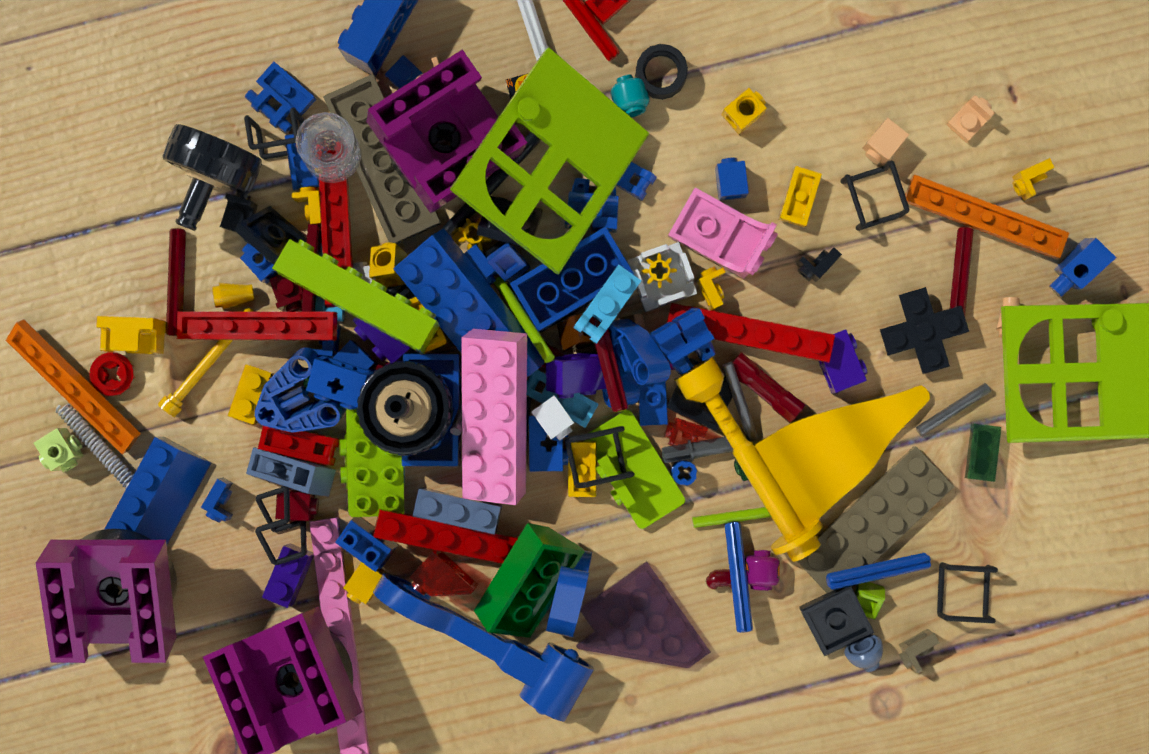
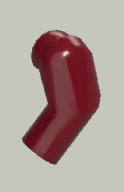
M730 569L710 572L706 578V585L713 590L724 586H729L732 589Z

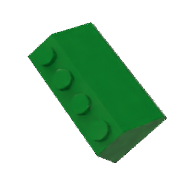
M527 523L474 609L475 614L487 632L531 638L553 602L561 566L574 569L584 554V549L549 527Z

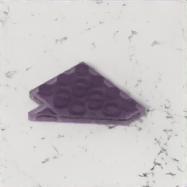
M647 561L581 606L580 611L594 632L576 644L579 650L683 668H690L711 653Z

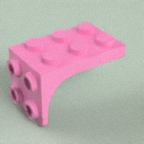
M694 188L668 237L744 279L749 274L754 275L758 271L764 260V257L760 256L763 250L767 251L772 246L778 233L774 231L777 224L773 222L765 224L756 221L703 191Z

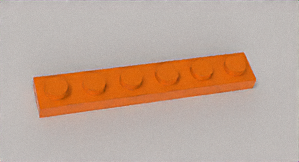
M917 175L912 176L905 194L910 205L1056 260L1061 258L1069 236V232Z
M24 319L16 322L5 341L122 455L128 452L141 433Z

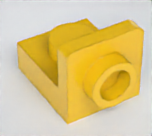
M1046 159L1012 176L1014 191L1024 201L1036 195L1033 184L1048 178L1046 173L1055 168L1051 159Z
M315 187L299 188V192L292 193V199L296 202H308L309 205H305L306 220L310 221V224H316L321 227L320 191L316 190Z
M713 266L701 272L702 278L697 281V285L711 311L723 305L724 293L718 283L714 285L712 280L726 273L724 267L717 270Z

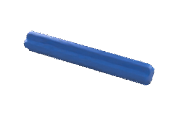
M729 522L725 524L736 630L740 633H746L753 630L742 529L740 522Z
M920 553L832 572L826 575V583L833 590L925 570L931 567V559L926 553Z

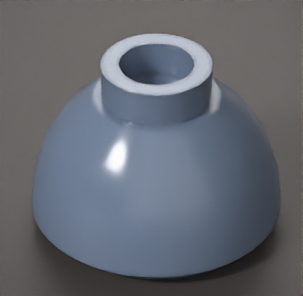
M871 634L846 646L844 654L854 666L862 668L866 672H872L880 665L879 661L883 654V644L878 636Z

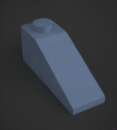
M253 447L246 474L307 494L329 497L336 470Z

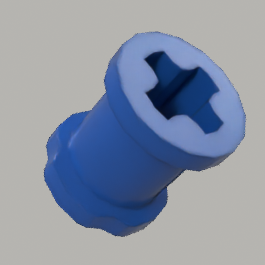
M682 460L672 466L671 476L677 484L690 485L696 480L697 469L691 462ZM680 466L690 468L688 472L690 477L687 480L683 477L678 479L677 476L680 474L678 468Z

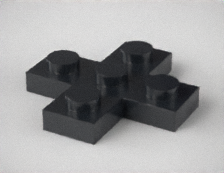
M926 287L899 295L906 322L880 329L887 355L915 348L922 374L950 367L942 340L969 332L962 306L934 313Z

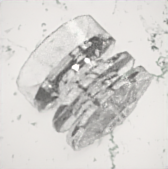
M323 112L312 115L299 127L295 140L297 152L314 177L323 182L336 183L346 180L355 173L360 165L362 154L360 144L347 120L337 114ZM328 150H331V151H333V152L336 151V153H335L334 155H332V154H330V153L327 154V151H328Z

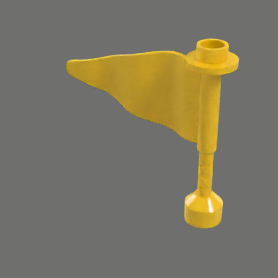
M713 357L700 362L691 370L674 379L686 399L700 403L705 402L733 448L734 457L782 533V536L771 545L772 551L775 555L787 552L792 562L809 556L821 546L816 537V534L823 527L819 518L870 473L891 440L930 400V394L922 385L915 386L889 396L805 417L782 427L753 445L752 442L746 439L719 395L724 374Z

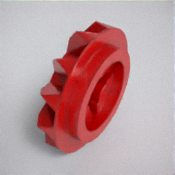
M104 353L98 356L92 363L89 373L90 381L93 387L101 394L107 396L121 395L130 388L132 380L135 378L133 374L134 366L126 356L120 353ZM104 367L109 369H116L118 367L116 374L121 380L111 379L108 381L109 373Z

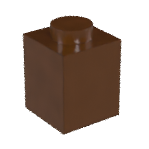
M583 314L573 315L557 324L563 351L586 348L594 344L590 340L591 336L583 331L580 333L573 328Z

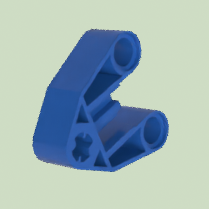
M630 319L614 320L608 329L627 403L632 405L639 401L640 390L638 384L647 385L665 382L670 377L671 368L668 360L647 330ZM602 389L604 401L608 407H611L607 389Z
M300 348L264 385L255 409V418L259 424L293 433L333 427L340 421L346 412V408L340 406L339 401L333 399L330 401L315 400L292 411L293 408L310 400L309 392L306 391V388L304 389L303 386H300L284 395L281 393L310 376L314 359L318 358L317 353L313 349ZM298 359L305 360L308 364V368L302 367L299 364ZM326 407L333 408L337 415L330 414Z
M584 550V554L574 569L561 566L546 631L573 637L588 581V571L592 558L591 551Z

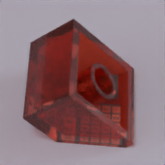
M434 550L410 576L414 581L412 586L422 595L426 593L430 596L470 595L479 585L443 551Z

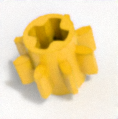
M467 218L466 222L468 225L465 228H458L464 234V237L458 241L460 244L467 242V250L476 244L482 252V244L484 242L491 243L490 238L479 236L477 241H474L473 238L468 239L471 236L470 231L472 229L477 231L481 218L477 220V223H471Z
M658 253L656 261L653 262L649 258L646 259L650 268L642 270V273H649L650 275L647 284L654 280L658 282V288H661L662 281L664 280L670 284L672 283V279L668 276L670 273L677 272V269H670L668 265L671 263L672 258L667 259L665 262L661 260V254ZM658 263H661L662 267L668 271L663 274L662 279H657V275L651 272V269H655Z

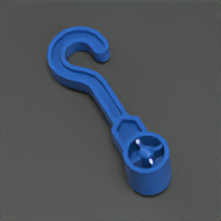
M383 573L373 591L374 595L381 602L404 617L442 632L495 661L503 672L525 684L519 694L520 697L541 715H547L558 721L565 722L594 671V668L580 658L577 651L573 649L567 650L549 642L544 652L540 654L519 641L504 639L495 633H488L484 627L438 603L429 601L432 596L429 592L396 575Z

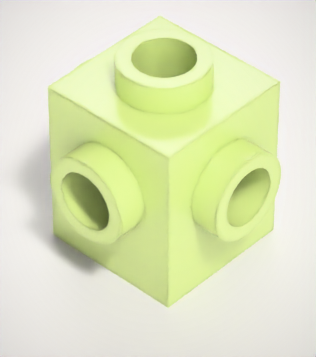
M56 428L34 442L35 447L40 453V462L50 471L62 470L63 473L76 467L78 465L77 460L84 456L80 450L82 448L80 441L75 435H71L67 428Z

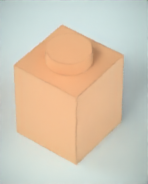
M887 118L862 149L866 151L865 155L869 160L876 164L881 163L884 165L909 134Z

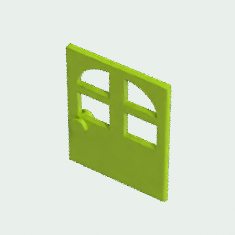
M548 47L537 60L460 173L450 191L554 273L560 274L648 137L649 132ZM514 122L524 125L549 146L531 175L497 148ZM489 160L523 186L505 215L494 205L487 190L485 175ZM565 161L598 186L581 214H578L548 189ZM540 200L572 225L566 234L555 239L538 238L526 233L521 228Z
M1149 303L1001 307L1006 434L1008 443L1149 438ZM1063 319H1092V326L1096 334L1097 362L1065 363ZM1048 320L1050 364H1018L1019 348L1026 333L1037 323ZM1098 382L1100 426L1068 427L1066 383ZM1051 383L1053 427L1039 423L1029 414L1022 402L1019 384Z

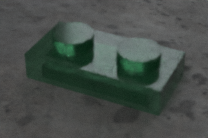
M971 424L965 478L995 482L1001 427Z

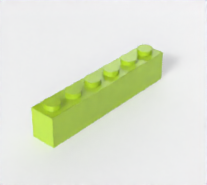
M290 239L288 240L272 267L274 271L419 353L424 354L440 326L437 320H435L436 315L423 307L420 310L411 307L410 304L412 302L398 293L395 297L386 293L387 288L375 280H372L371 284L361 279L363 274L349 266L347 270H344L337 266L338 260L326 253L322 257L313 252L315 248L302 240H299L298 243Z

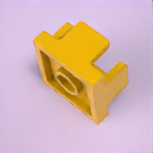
M97 316L96 327L101 329V351H126L129 354H164L166 321L155 318Z

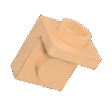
M974 95L946 125L967 143L992 118L995 112L991 110L992 106L987 100Z

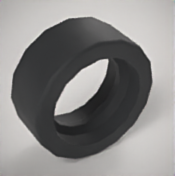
M657 44L650 46L642 52L637 61L635 77L643 80L649 97L663 100L671 98L681 91L686 82L688 66L685 57L677 48L667 44ZM658 56L671 59L676 64L678 70L675 81L670 86L663 88L652 85L647 80L645 74L648 62Z

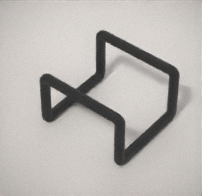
M291 108L290 115L294 138L263 143L260 126L249 115H246L244 121L249 148L252 150L259 149V155L262 159L288 156L287 151L265 154L264 148L297 143L300 139L297 119L300 122L301 133L307 132L304 118L295 108ZM251 126L256 130L258 144L253 142Z
M892 160L882 167L854 176L846 174L840 181L841 184H848L860 224L856 226L857 231L901 218L910 211L896 165ZM891 168L904 209L898 213L866 223L853 181L887 171Z
M623 426L565 439L576 488H587L634 477L635 473L633 471H626L618 432L625 430ZM613 434L621 474L579 483L571 443Z
M284 486L257 495L256 502L268 524L257 527L255 533L270 562L273 565H280L304 557L307 554L306 522L297 520L288 523L290 521L289 488ZM284 492V519L273 522L262 499ZM300 525L301 552L276 560L262 531L271 529L272 532L277 533Z
M941 562L939 564L938 617L946 621L995 623L996 619L988 615L990 573L998 572V568L991 565H986L985 567L950 565ZM945 569L984 572L983 617L950 616L943 613Z

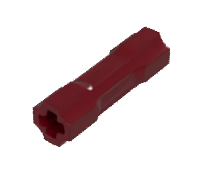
M740 352L733 360L739 381L767 402L787 422L791 423L802 411L805 404L764 373L744 353Z

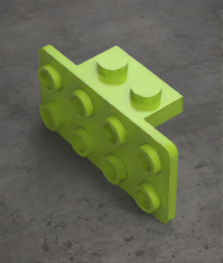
M346 408V434H344V439L339 441L340 456H345V467H340V483H345V489H348V514L351 517L378 516L379 509L403 514L404 468L402 466V456L385 452L372 444L359 425L357 408L356 410Z
M625 410L589 433L619 426L625 428L623 432H618L626 471H633L635 475L634 477L611 482L614 490L610 491L618 506L624 504L636 525L640 529H644L683 505L685 497L630 410ZM613 434L585 440L596 441L599 466L595 469L601 478L621 474Z

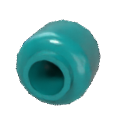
M630 74L619 77L616 80L617 83L610 91L613 102L631 118L643 114L650 102L643 80L633 78Z

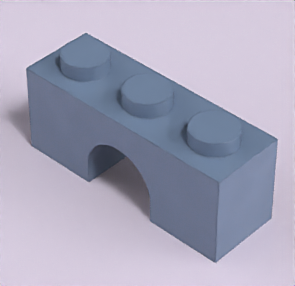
M419 488L413 516L495 534L502 505L463 499L449 493Z

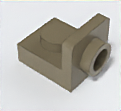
M926 629L900 643L899 647L902 653L899 656L907 669L912 668L916 673L923 671L915 656H925L934 650L933 646L939 644L935 633Z

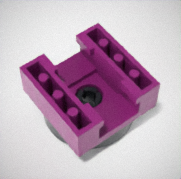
M463 49L368 109L366 122L389 153L394 169L402 180L414 189L430 213H433L457 197L456 194L450 191V188L499 118L476 85V83L481 81L482 76ZM513 124L497 148L513 160L522 154L527 141L516 125ZM440 136L447 137L451 142L450 146L437 143V138ZM491 160L487 164L485 178L500 169Z
M125 529L99 530L86 535L80 540L50 539L36 561V570L51 663H85L89 657V644H129L131 663H166L177 638L173 608L177 576L174 565L167 554L166 540H151L135 531Z
M320 607L303 612L257 634L203 656L242 754H272L280 750L281 747L313 733L317 735L346 723L363 712L353 690V668L349 654L339 638L328 629ZM293 673L299 677V683L294 681Z

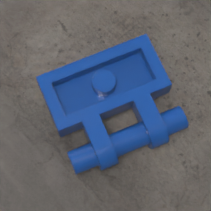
M275 62L256 81L263 88L258 95L251 89L245 95V98L251 103V107L256 112L261 111L270 119L269 123L275 128L279 127L285 133L292 129V124L286 120V117L290 114V109L295 108L302 116L317 100ZM271 97L275 98L282 105L277 111L268 104Z

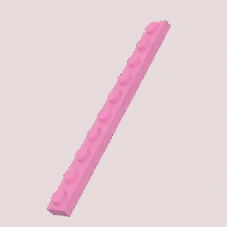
M339 518L310 521L321 612L328 629L339 638L349 654L353 668V690L363 711L348 722L337 726L340 754H370L350 599L346 596L348 592L343 589L347 583L343 548L335 543L341 534Z

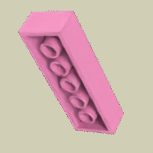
M472 329L462 337L463 499L516 505L526 494V333Z

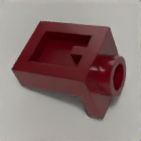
M281 275L269 279L277 300V309L294 312L302 308L303 287Z

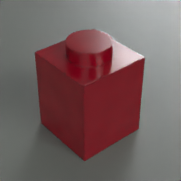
M290 491V520H313L314 515L318 514L319 499L315 498L313 494ZM284 492L277 494L275 519H284Z

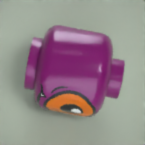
M754 550V555H749L745 558L747 580L750 589L768 591L772 590V586L779 583L780 560L775 556H771L770 550Z

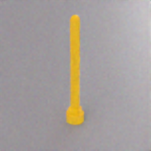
M247 308L243 312H253V310ZM218 340L173 394L164 395L158 402V406L175 418L182 410V400L233 340Z

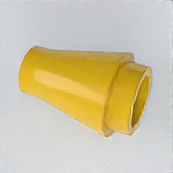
M219 283V286L212 287L216 308L222 307L225 310L254 300L252 284Z

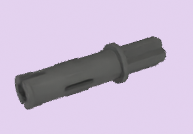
M726 437L696 442L687 440V443L663 447L662 458L664 463L690 459V462H693L694 459L733 452V448Z

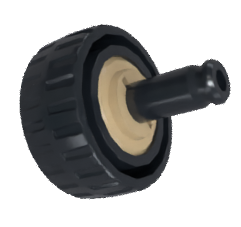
M176 124L166 143L162 157L169 164L186 171L185 175L192 178L179 210V217L175 220L176 224L193 231L197 230L196 225L202 218L213 188L222 189L225 187L243 194H249L258 177L262 160L256 155L223 139L189 126Z
M397 361L386 364L382 368L375 370L374 374L366 379V383L360 389L361 393L357 399L359 425L371 443L385 452L400 456L420 454L437 445L448 432L454 412L450 389L437 372L424 364L412 361Z

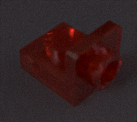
M675 418L673 423L668 422L664 437L668 438V445L674 446L677 433L681 431L683 432L681 437L697 442L698 437H706L708 428Z

